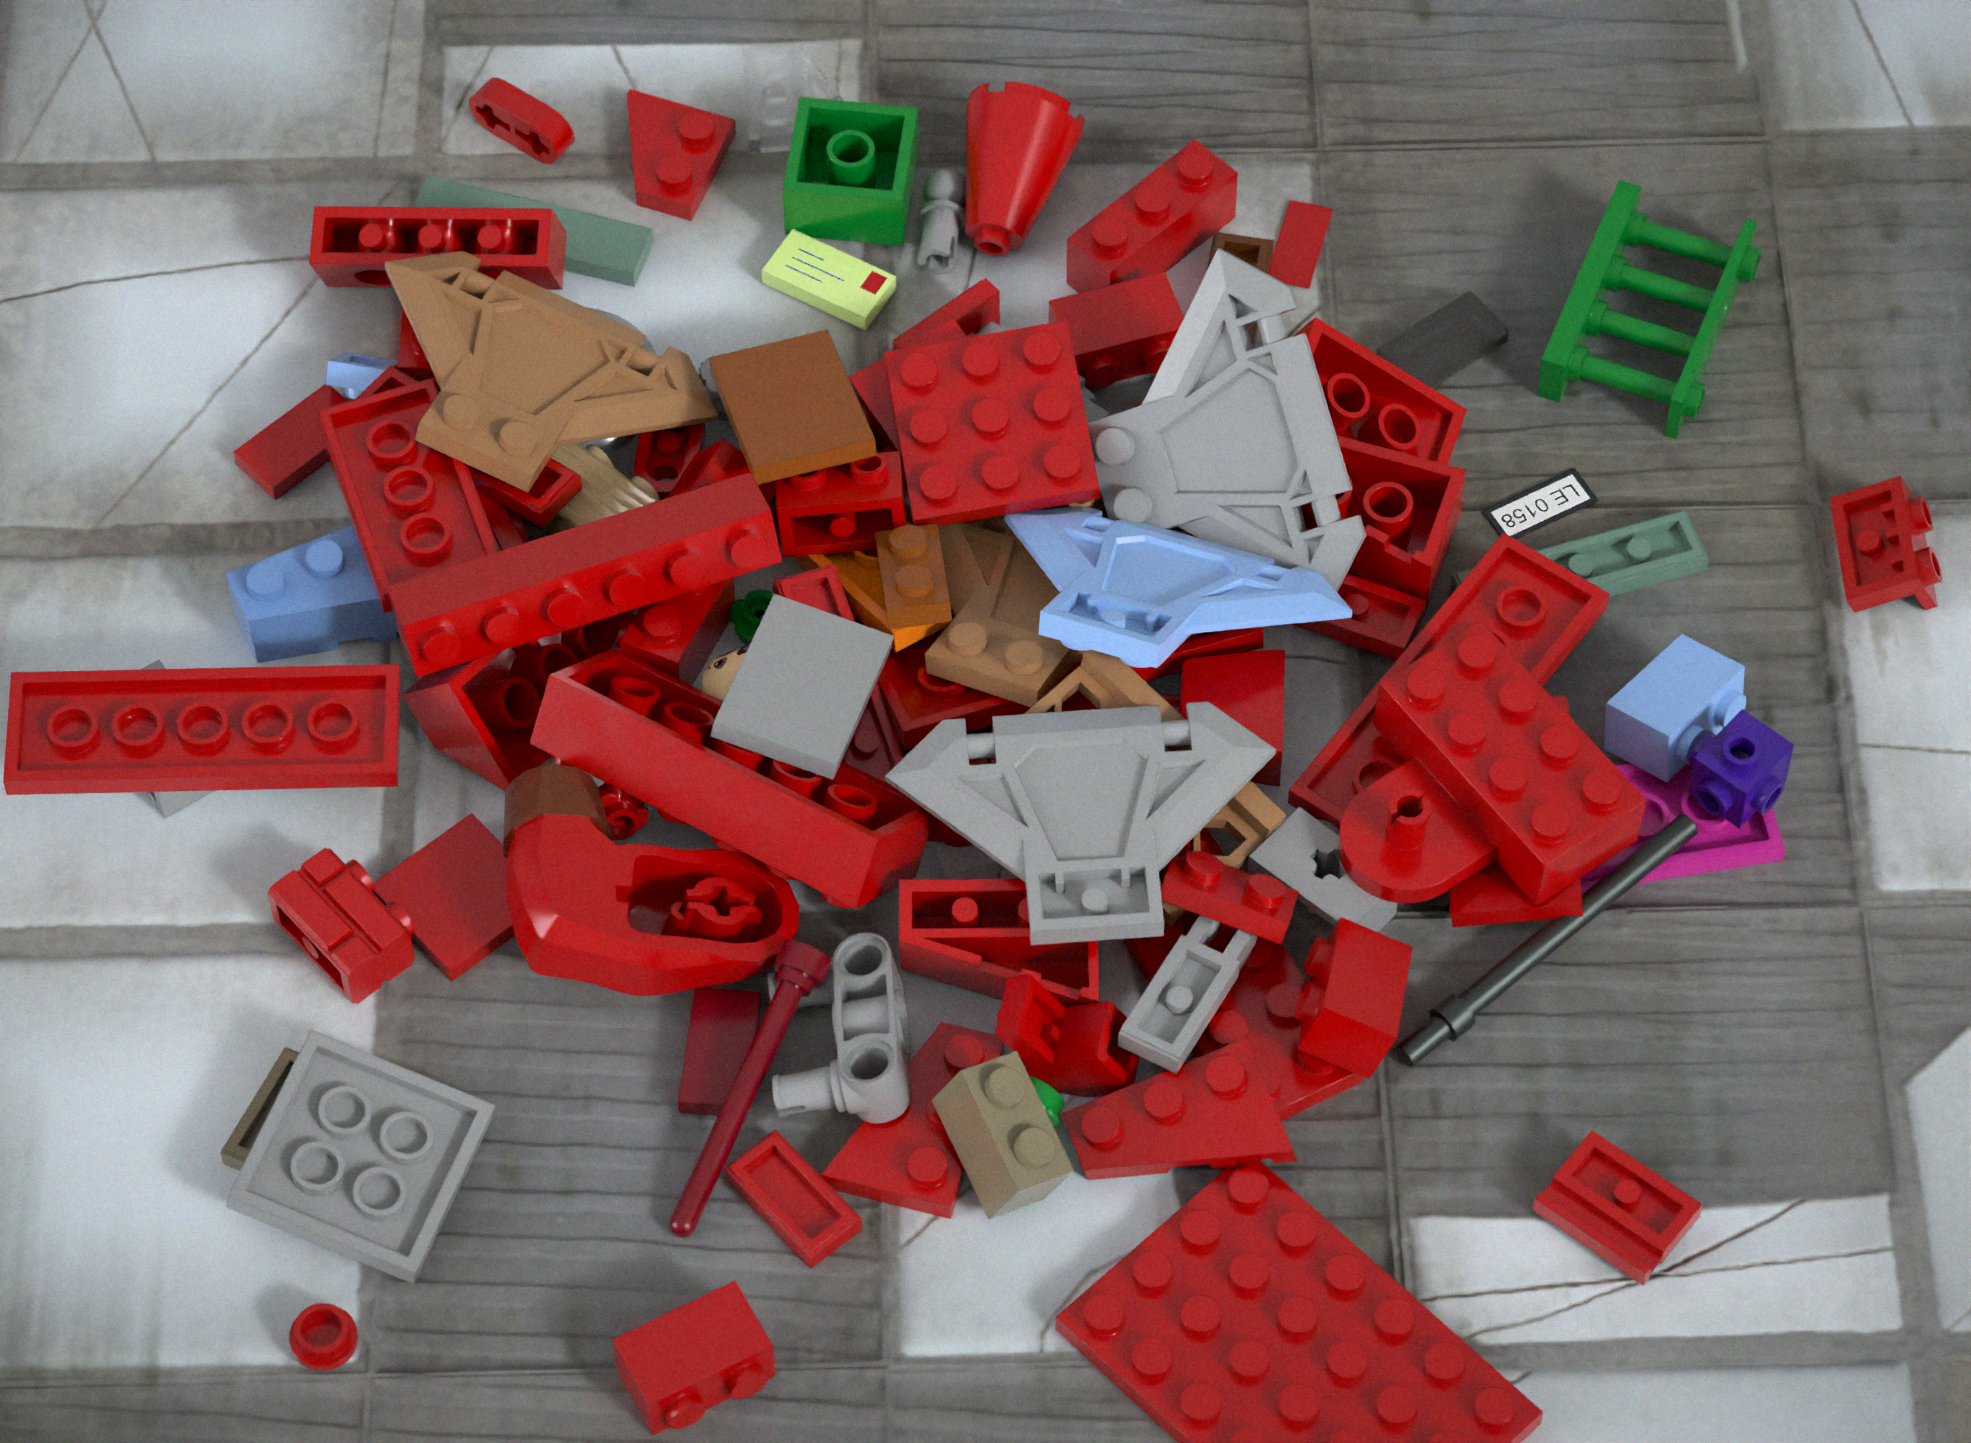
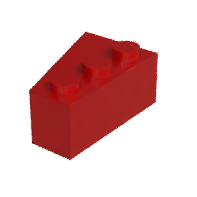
M1020 878L899 880V951L901 970L999 1000L1003 999L1007 977L1030 974L1065 1008L1099 1002L1098 941L1031 945L1026 885Z

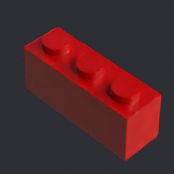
M1194 139L1067 238L1066 283L1076 292L1081 293L1164 271L1166 273L1213 236L1214 232H1218L1235 218L1238 172Z

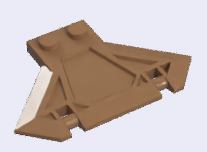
M464 251L385 262L384 268L441 389L418 424L415 440L523 491L529 492L558 446L713 422L718 419L714 405L689 355L670 346L662 356L642 347L647 335L506 270L495 280L477 271L481 263L480 258Z
M1004 515L939 526L938 532L951 612L954 619L925 653L926 673L1028 707H1033L1055 688L1076 662L1082 661L1083 655L1089 651L1073 650L1065 647L1060 640L1038 634L1040 611L1060 592L1006 524Z

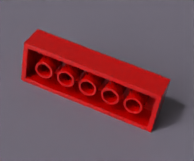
M617 648L610 649L549 675L530 744L550 753L551 759L556 764L576 766L603 780L604 786L609 791L624 797H636L658 808L657 812L662 818L676 824H689L711 835V840L717 846L732 852H744L766 863L767 870L783 879L799 880L819 890L821 897L825 901L838 907L857 909L898 887L899 880L916 877L935 816L895 787L841 761L832 780L711 737L713 723L723 701Z

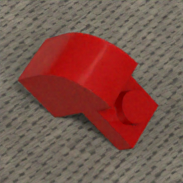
M1023 974L1007 977L1001 1008L997 1014L995 1035L1013 1052L1017 1051L1029 1076L1045 1082L1058 1093L1079 1097L1104 1096L1135 1082L1140 1056L1118 1046V1034L1127 1017L1110 1000L1065 1008L1032 975Z

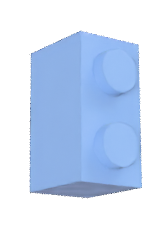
M1681 634L1606 703L1604 749L1653 776L1668 782L1686 764L1691 765L1689 764L1690 755L1704 735L1708 732H1713L1717 735L1741 709L1745 710L1746 696L1743 695L1745 666Z

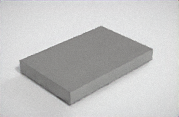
M774 594L714 720L711 737L833 780L890 653L894 636Z

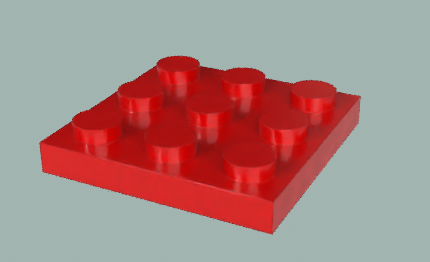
M1068 320L884 352L914 525L937 523L939 527L1100 499L1099 483Z

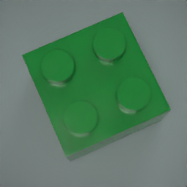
M799 97L782 189L785 235H789L792 229L812 238L904 246L919 158L918 108Z

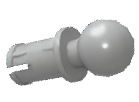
M939 168L926 178L923 185V198L926 203L919 210V221L923 226V232L918 253V264H923L925 271L935 274L948 273L955 268L958 235L965 226V211L963 209L965 206V177L962 173L952 168Z

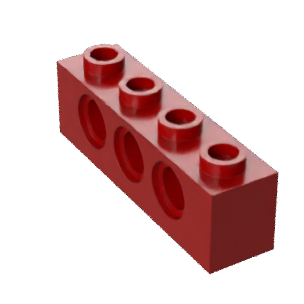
M314 206L309 264L327 287L394 288L384 268L385 262L464 251L480 258L481 263L477 271L495 280L506 270L547 290H562L567 232L552 208Z

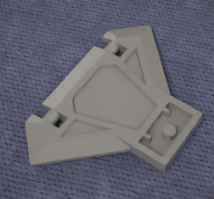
M1218 248L1142 405L1087 423L1099 488L1108 518L1115 521L1126 519L1137 523H1147L1168 530L1179 527L1197 538L1275 559L1274 565L1287 569L1301 566L1316 570L1338 592L1366 537L1360 515L1343 520L1341 518L1335 495L1353 490L1307 335L1302 333L1288 338L1281 314L1298 308L1293 288L1225 250ZM1257 323L1264 346L1254 349L1247 326ZM1311 503L1318 527L1308 530L1301 506Z
M1210 702L1186 703L1187 720L1172 721L1161 720L1159 705L992 716L993 733L968 735L966 733L965 718L942 720L885 776V781L1025 882L1031 945L1164 936V916L1159 872L1276 754V749ZM1190 745V750L1165 752V747ZM995 759L996 763L969 765V760Z

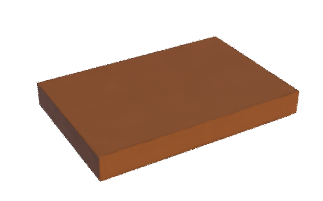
M828 329L709 357L711 376L749 471L758 485L877 456L875 438Z

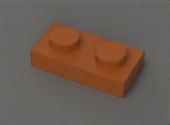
M937 523L919 526L904 525L896 529L875 531L889 630L951 622V606Z

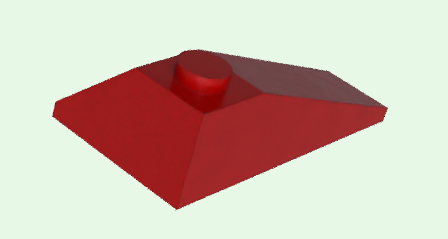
M631 610L425 675L406 690L402 697L435 749L505 791L514 778L526 770L542 765L551 756L550 753L530 744L549 675L610 650L624 618Z

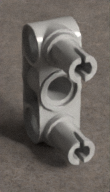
M858 933L841 942L834 955L828 956L832 964L820 988H813L809 997L802 996L797 1006L798 1009L832 1004V1018L838 1059L831 1060L828 1067L782 1076L780 1074L773 1075L772 1091L780 1118L796 1113L837 1108L840 1113L847 1111L849 1114L856 1113L862 1120L869 1123H886L895 1120L903 1114L910 1104L909 1054L911 1053V1035L906 1011L905 990L888 942L882 936L874 933ZM776 971L768 972L770 999H772L778 986L773 980L777 973Z

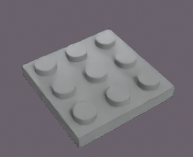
M310 1030L227 1196V1208L414 1284L493 1119L495 1105Z

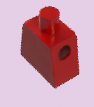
M1274 649L1196 657L1182 662L1181 695H1159L1186 720V703L1210 702L1274 747L1276 754L1250 781L1269 786H1280L1283 751L1285 650Z

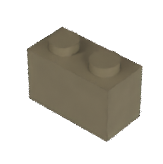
M1017 1051L960 1070L932 1099L988 1220L1045 1199L1074 1172L1073 1166Z

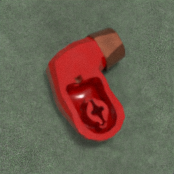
M543 764L531 768L514 778L505 790L503 855L507 860L506 898L517 943L530 969L539 975L589 982L634 996L666 995L704 986L737 982L764 973L774 963L784 940H792L798 931L799 905L790 884L785 879L769 872L766 868V863L744 852H732L725 849L680 850L654 844L616 845L612 842V832L595 781L590 774L576 766Z

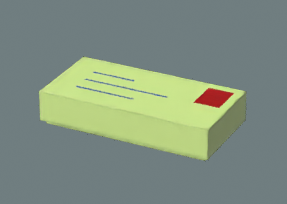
M792 229L762 269L763 284L865 331L896 291V276Z

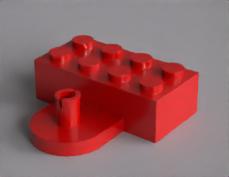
M1481 620L1379 683L1373 726L1406 762L1365 787L1351 799L1342 815L1338 835V853L1342 866L1348 876L1367 893L1379 899L1395 903L1427 901L1445 893L1495 860L1537 906L1637 841L1647 802L1645 797Z

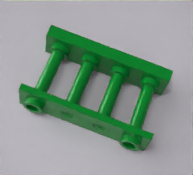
M1619 180L1541 359L1537 396L1560 403L1569 381L1579 383L1581 378L1670 405L1665 436L1677 439L1685 417L1696 419L1707 387L1706 384L1700 383L1740 283L1744 281L1751 284L1755 277L1762 254L1761 248L1753 246L1757 222L1745 218L1734 247L1646 220L1647 214L1638 211L1642 187ZM1640 243L1722 268L1724 272L1716 291L1628 265V258L1622 256L1627 246L1637 248ZM1620 288L1706 315L1697 336L1609 310V303L1604 302L1607 291L1617 293ZM1600 333H1604L1685 358L1687 361L1678 382L1589 355L1590 348L1584 347L1589 335L1598 338Z

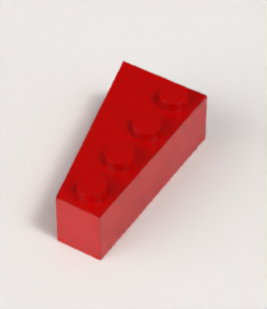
M1336 435L1353 489L1335 495L1341 518L1343 520L1360 515L1366 537L1349 571L1368 581L1427 600V610L1461 515L1466 469ZM1311 503L1301 506L1307 529L1317 528Z

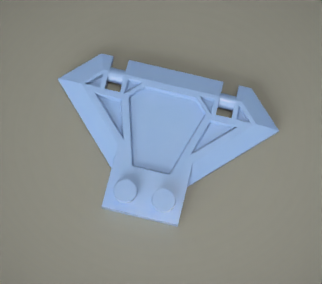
M1085 506L1032 510L1004 515L1006 524L1060 592L1040 611L1038 634L1060 640L1065 647L1073 650H1095L1119 657L1123 663L1132 667L1158 668L1194 633L1352 618L1353 610L1322 574L1316 570L1301 566L1292 569L1274 565L1275 559L1147 523H1137L1126 519L1111 520L1102 517L1103 511Z

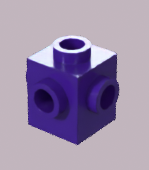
M1741 709L1717 735L1713 732H1708L1693 749L1689 758V764L1693 766L1688 793L1695 797L1697 803L1706 812L1713 816H1722L1740 829L1756 811L1761 814L1767 813L1780 798L1785 788L1794 744Z

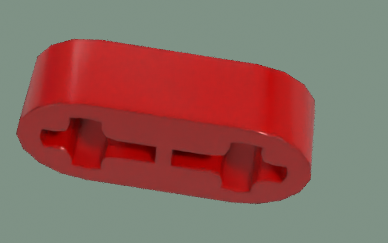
M495 77L490 78L469 99L471 113L484 129L544 164H553L574 143L573 129L559 112L505 80Z

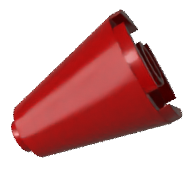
M1006 82L1004 92H988L990 83L981 84L970 92L966 105L965 234L974 242V247L978 251L991 256H1006L1009 251H1016L1023 246L1082 137L1084 118L1081 113L1076 119L1068 113L1071 104L1068 100L1044 88L1020 82Z

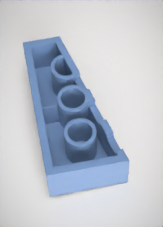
M353 525L225 574L234 617L257 663L337 650L342 641L370 638L373 640V643L397 639L396 632H398L393 611L383 613Z

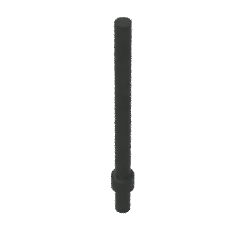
M1680 814L1582 894L1584 917L1562 916L1551 919L1460 995L1449 994L1429 1011L1430 1019L1395 1047V1051L1401 1061L1412 1068L1446 1039L1456 1041L1476 1024L1474 1016L1697 835L1698 829L1691 818L1685 814Z

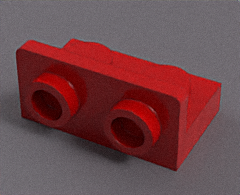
M1898 476L1829 498L1846 601L1854 613L1911 595L1916 596L1924 610L1938 607L1934 584L1942 582V572L1935 551L1931 546L1927 547L1925 533L1933 531V522L1924 497L1922 495L1914 497L1902 477Z

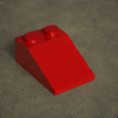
M1317 317L1313 318L1293 335L1296 336L1302 333L1307 335L1336 435L1448 465L1467 411L1466 408Z

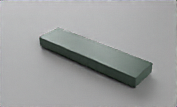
M430 175L426 176L412 206L552 208L567 232L564 270L633 287L636 285L654 242L653 228Z
M1685 509L1535 550L1608 592L1609 597L1707 570L1709 559ZM1473 568L1452 573L1451 588L1453 592Z

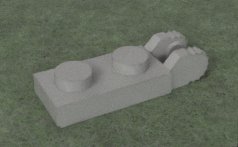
M1200 915L1186 936L1181 934L1122 1025L1118 1034V1046L1177 1074L1239 977V972L1253 951L1258 937L1238 929L1222 954L1208 947L1211 940L1216 937L1221 922Z

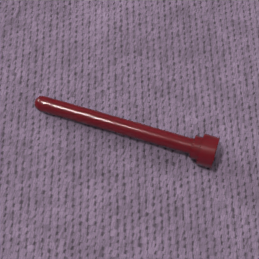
M784 940L773 963V967L777 971L773 979L778 985L670 1218V1231L679 1238L688 1237L694 1232L802 996L809 997L813 988H820L830 969L831 959L810 945L795 940Z

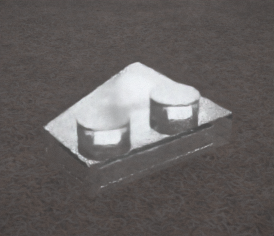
M800 44L741 48L749 154L790 151L799 97L844 101Z

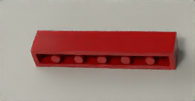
M751 472L386 586L400 639L418 678L783 561L771 509Z

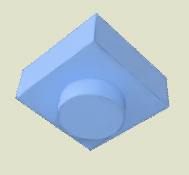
M343 352L328 361L326 385L345 388L344 396L355 399L390 365L397 369L398 360Z

